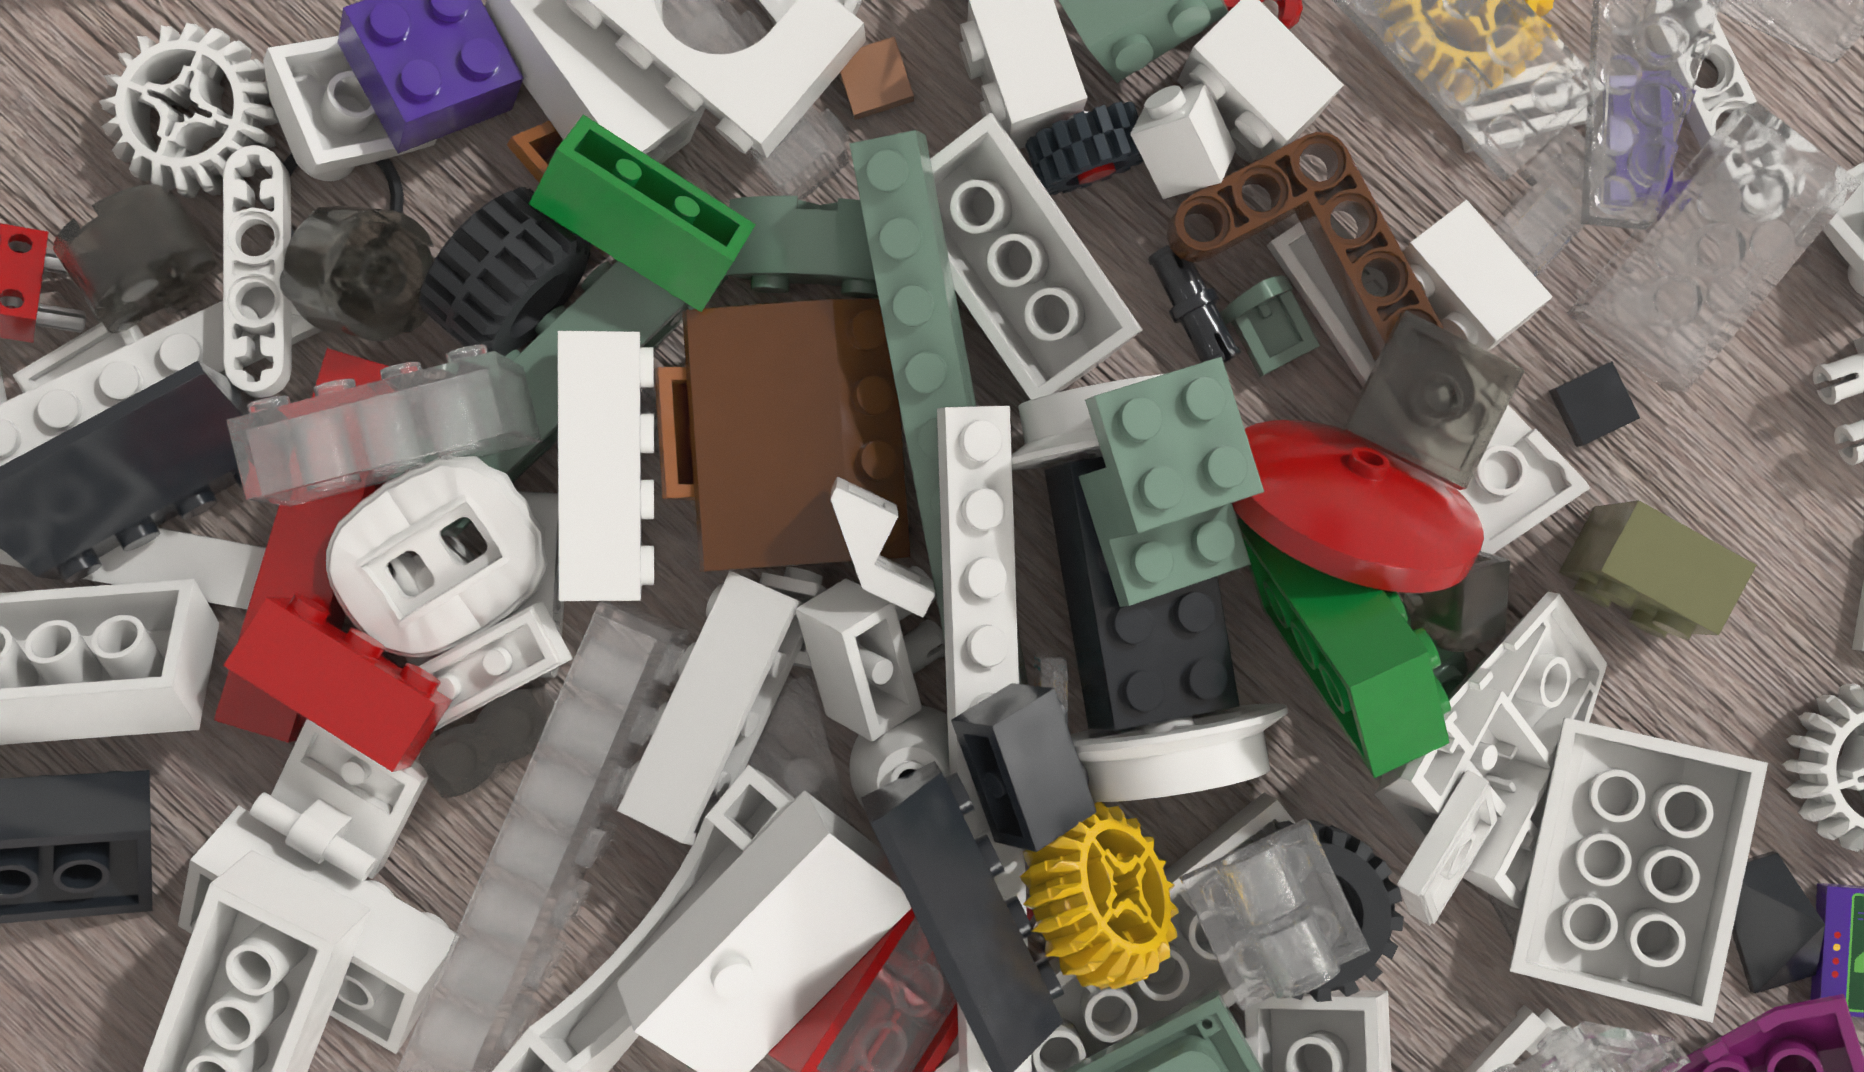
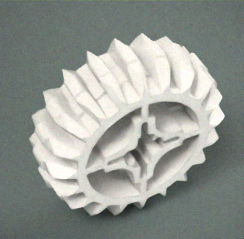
M186 23L180 35L171 26L161 25L158 44L147 36H137L138 47L141 53L136 58L128 53H117L121 64L127 67L121 77L116 74L104 75L107 84L115 88L117 92L116 96L99 100L103 110L111 115H115L114 118L101 127L107 136L114 140H119L112 149L116 158L125 163L131 162L129 167L130 173L142 181L151 179L153 188L167 194L171 193L176 187L177 192L186 198H196L200 187L212 196L221 195L225 164L232 153L241 147L250 145H261L265 148L276 146L275 139L263 131L264 126L279 123L274 109L266 106L271 101L269 99L267 82H263L266 78L264 64L258 59L250 60L252 56L251 49L239 40L230 43V37L220 29L211 28L205 34V31L197 24ZM181 71L177 79L169 84H164L169 78ZM224 73L233 91L234 109L232 116L226 114L221 105L222 94L225 88L220 85ZM177 105L188 109L190 105H193L196 108L199 107L211 115V117L207 118L195 113L190 118L171 106ZM151 107L156 108L160 116L157 135L162 139L159 147H157L151 132ZM221 137L212 147L200 153L201 148L211 138ZM256 165L255 169L263 168V166Z
M1845 684L1839 687L1838 698L1834 695H1822L1816 698L1821 715L1804 712L1798 716L1802 725L1808 731L1805 736L1791 735V737L1787 738V741L1793 747L1800 748L1799 759L1787 760L1782 765L1787 771L1796 772L1800 775V780L1794 782L1786 790L1793 797L1807 798L1798 812L1803 819L1813 822L1818 821L1816 832L1819 835L1831 840L1838 838L1842 848L1858 852L1864 848V818L1849 806L1840 790L1847 788L1859 791L1864 803V684L1862 688L1857 684ZM1844 744L1842 755L1837 760L1840 748Z

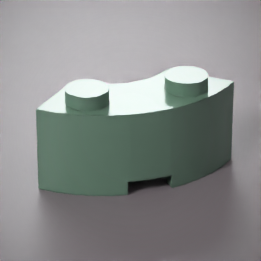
M787 195L730 199L729 208L756 225L725 275L751 280V290L763 293H788L789 284H821L841 286V295L847 297H879L860 200L838 198V202L819 205L798 200V196Z

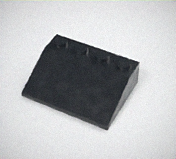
M196 361L0 466V548L36 577L55 580L63 579L65 583H71L97 571L102 566L99 557L121 545L123 551L139 548L160 535L157 526L177 515H180L185 520L211 509L218 503L215 495L237 483L240 488H246L266 479L275 472L272 464L286 457L287 454L255 398L233 385L228 377L200 361Z

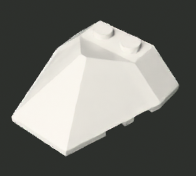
M1548 591L1448 695L1451 712L1444 714V720L1450 743L1383 774L1381 783L1374 794L1416 843L1421 846L1467 769L1488 780L1497 821L1463 878L1505 904L1517 909L1521 908L1526 894L1563 718L1566 717L1584 722L1590 721L1607 666L1606 661L1559 593Z

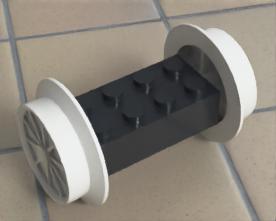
M1163 374L1066 390L1021 403L1018 406L1025 445L1012 454V470L1055 466L1044 471L1088 729H1090L1071 734V738L1078 758L1088 773V788L1093 802L1132 801L1180 795L1236 784L1262 776L1270 771L1264 730L1288 714L1287 705L1239 704L1218 576L1130 606H1119L1079 479L1081 475L1106 468L1085 399Z

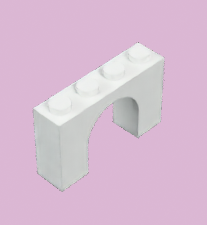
M663 0L565 1L569 8L592 28L596 29L603 22L617 33L620 38L615 45L638 67L646 71L651 64H654L666 74L670 80L665 87L687 108L696 112L703 105L721 120L715 129L736 149L746 154L753 147L766 159L866 42L864 23L837 0H796L764 38L749 48L730 54L700 52L677 40L664 25L662 15Z

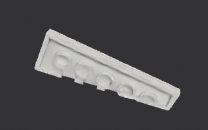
M1331 214L1330 222L1335 233L1344 239H1354ZM1299 222L1267 245L1408 455L1416 458L1444 477L1471 504L1481 521L1484 532V541L1478 554L1479 559L1488 558L1590 489L1583 477L1537 429L1532 430L1507 404L1510 401L1493 383L1488 384L1463 358L1466 355L1456 348L1454 349L1470 376L1474 388L1473 403L1468 412L1457 420L1432 428L1419 427L1410 422L1402 413L1302 224ZM1365 267L1361 277L1363 287L1374 296L1385 297L1388 288L1386 277L1376 268ZM1396 323L1392 335L1395 346L1405 354L1414 355L1418 348L1416 333L1411 327ZM1428 380L1423 394L1425 402L1432 410L1442 413L1448 405L1447 390L1441 383L1435 380Z

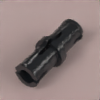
M1169 245L1149 256L1148 261L1153 266L1173 305L1171 310H1169V314L1174 323H1182L1201 363L1222 357L1223 363H1226L1238 356L1241 351L1239 347H1236L1215 305L1220 299L1214 288L1207 289L1194 262L1178 257L1170 249Z

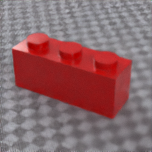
M295 593L291 599L288 597H266L223 666L391 772L411 767L453 701L437 691L441 682L432 674L416 665L406 663L402 669L381 656L385 646L368 634L354 628H350L346 634L328 623L326 619L330 612L306 596Z

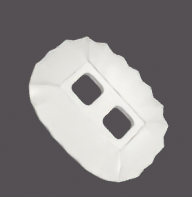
M443 455L429 463L413 467L399 477L387 481L375 492L360 501L338 522L326 550V571L330 586L339 604L353 624L360 631L383 644L385 651L398 656L414 658L433 656L452 649L495 626L511 615L537 592L540 581L549 564L545 551V529L533 516L528 501L515 489L506 473L489 467L477 456L453 457ZM461 517L469 518L487 543V551L465 564L457 561L441 537L442 529ZM406 551H415L434 577L433 585L416 596L404 594L388 570L389 562Z

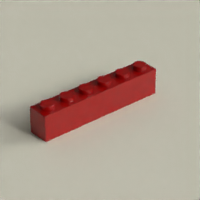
M329 348L326 349L239 639L266 597H288L291 599L295 593L306 596L326 608L330 612L326 621L336 628L342 629L346 613L339 604L329 583L326 571V550L338 522L360 501L389 481L388 478L400 468L396 460L401 451L396 449L403 424L407 426L411 424L419 406L420 391L415 388L417 376L401 369ZM231 670L228 672L214 721L288 743L297 741L307 720L301 714Z

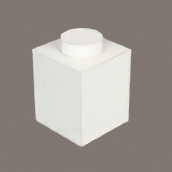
M1202 83L1181 90L1180 86H1169L1151 95L1146 100L1145 107L1130 135L1162 198L1166 199L1221 183L1237 148L1207 86Z

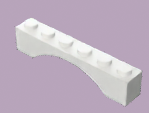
M748 765L705 816L694 844L680 869L638 927L614 954L578 989L557 1007L531 1025L492 1072H609L639 1036L632 1028L616 982L795 799L773 779Z

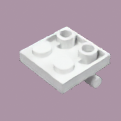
M307 719L271 796L265 792L262 793L253 804L249 815L286 836V845L316 863L321 864L326 860L363 882L367 877L373 879L384 867L432 771L414 761L409 768L391 772Z

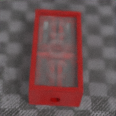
M1026 907L1027 917L1030 921L1034 913L1032 909ZM912 908L767 1053L770 1057L791 1072H935L958 1035L957 1000Z

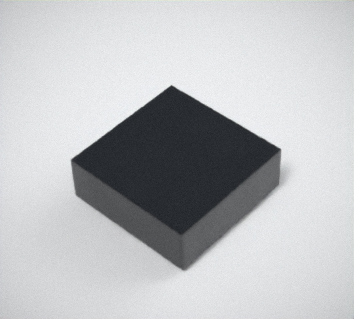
M1613 361L1549 390L1576 447L1584 446L1640 419Z

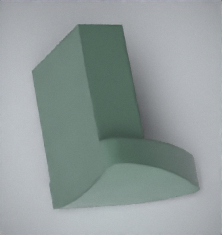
M1283 275L1259 282L1238 296L1220 312L1225 324L1231 323L1260 378L1320 346L1292 293L1294 289L1288 277Z

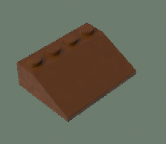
M825 299L704 308L702 312L697 309L683 311L682 320L700 572L853 563L831 502V489L837 477L897 505L898 518L879 555L890 560L911 557L900 406L879 299Z

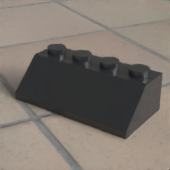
M934 761L861 797L876 837L991 1071L1014 1072L1063 1023L1053 1000L1063 996L1064 991L1046 956L1036 962L1033 961L1023 939L1033 935L1035 932H1032L1033 927L1018 897L1014 896L1004 901L994 877L1004 873L1005 870L989 837L985 834L974 839L964 819V815L974 811L975 808L960 777L956 772L945 778Z
M150 770L39 775L36 777L0 779V924L153 911Z

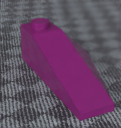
M1840 994L1774 1007L1658 1072H1864V1056L1845 995Z

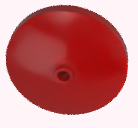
M1272 420L1256 423L1245 428L1264 492L1232 502L1234 511L1250 528L1282 552L1314 569L1339 579L1366 587L1394 592L1425 593L1443 590L1458 584L1470 572L1484 541L1481 521L1471 504L1450 482L1416 458L1372 437L1323 423L1302 420Z

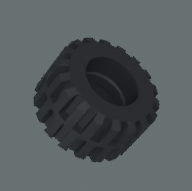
M519 187L513 191L510 190L491 200L470 216L437 254L420 291L419 305L422 307V310L483 363L495 361L508 355L513 350H517L537 334L535 328L538 323L554 308L564 305L572 295L585 272L591 254L592 246L590 242L566 227L559 225L553 219L529 205L535 193L530 188Z
M1303 819V824H1294L1288 820L1276 823V831L1269 834L1260 830L1250 837L1254 844L1246 852L1239 848L1231 860L1236 864L1232 875L1224 873L1221 887L1226 892L1225 901L1219 902L1220 915L1227 924V929H1224L1229 942L1236 949L1240 958L1262 982L1273 990L1275 987L1280 988L1288 997L1302 1000L1304 994H1310L1316 1002L1332 1001L1331 991L1340 990L1346 997L1359 992L1360 990L1355 981L1365 975L1373 982L1383 973L1375 964L1382 954L1390 959L1393 958L1398 945L1390 940L1392 930H1403L1404 916L1395 911V903L1402 902L1400 889L1388 878L1392 871L1384 860L1372 852L1373 849L1333 825L1327 826L1319 821ZM1324 871L1333 875L1340 882L1344 896L1343 913L1337 926L1325 938L1314 943L1292 944L1286 942L1277 933L1274 924V908L1282 889L1292 879L1304 873Z

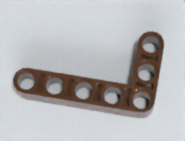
M1327 132L1307 134L1223 178L1221 183L1208 186L1192 194L1180 204L1168 224L1167 239L1170 248L1178 257L1191 262L1210 259L1296 213L1406 418L1419 427L1432 428L1457 420L1468 412L1474 397L1471 378L1349 151L1338 137ZM1314 155L1320 158L1327 168V180L1319 182L1307 178L1299 165L1300 156ZM1249 184L1263 187L1270 195L1271 209L1265 212L1250 209L1243 201L1242 187ZM1344 211L1354 218L1358 227L1355 239H1344L1335 233L1330 222L1332 212ZM1191 214H1202L1209 218L1215 229L1214 239L1208 242H1198L1192 239L1186 233L1184 218ZM1365 267L1376 268L1384 274L1388 283L1385 297L1374 296L1363 287L1361 277ZM1396 323L1405 324L1416 333L1418 348L1414 355L1405 354L1395 346L1392 335ZM1428 380H1435L1441 383L1447 390L1448 405L1442 413L1432 410L1425 402L1423 394Z

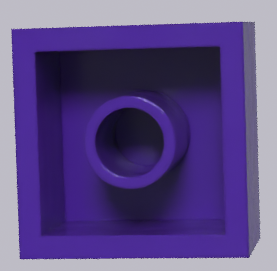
M363 0L343 7L337 43L398 154L513 109L524 78L481 0Z

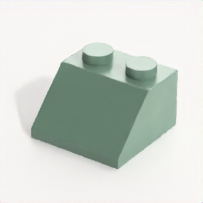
M1059 0L1088 50L1116 83L1144 68L1148 63L1188 38L1200 33L1229 12L1224 0Z

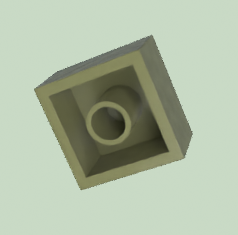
M1637 500L1594 506L1559 573L1576 581L1577 583L1573 591L1586 600L1606 608L1610 606L1611 602H1614L1632 612L1633 614L1629 622L1637 628L1663 639L1670 633L1679 638L1690 640L1692 634L1719 635L1757 565Z

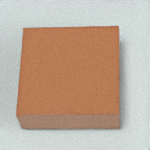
M895 36L861 47L840 72L854 120L914 102V94Z

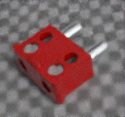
M0 223V338L34 343L36 326L81 333L86 323L85 312L39 304L44 271L89 278L93 270L92 257L47 249L48 231Z

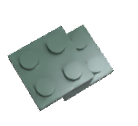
M1222 357L1085 399L1106 468L1081 475L1079 479L1119 606H1130L1251 565L1232 502L1262 493L1264 489Z

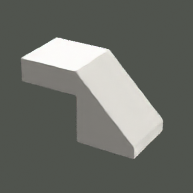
M837 477L831 489V502L862 589L918 616L924 617L935 596L933 580L879 555L898 518L897 505Z

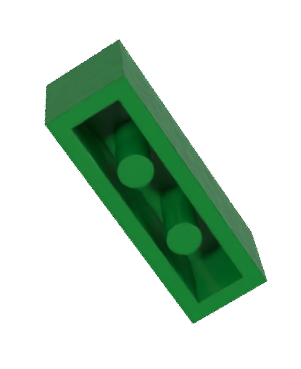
M584 114L556 149L529 202V205L547 215L559 225L566 227L609 254L615 260L630 267L700 312L705 308L756 225Z

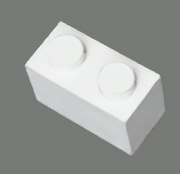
M1465 200L1411 241L1403 251L1453 347L1464 351L1473 363L1527 322L1553 297L1468 200Z

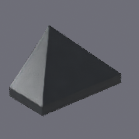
M1773 851L1748 858L1732 930L1749 989L1756 994L1815 976L1825 929V923L1779 854Z

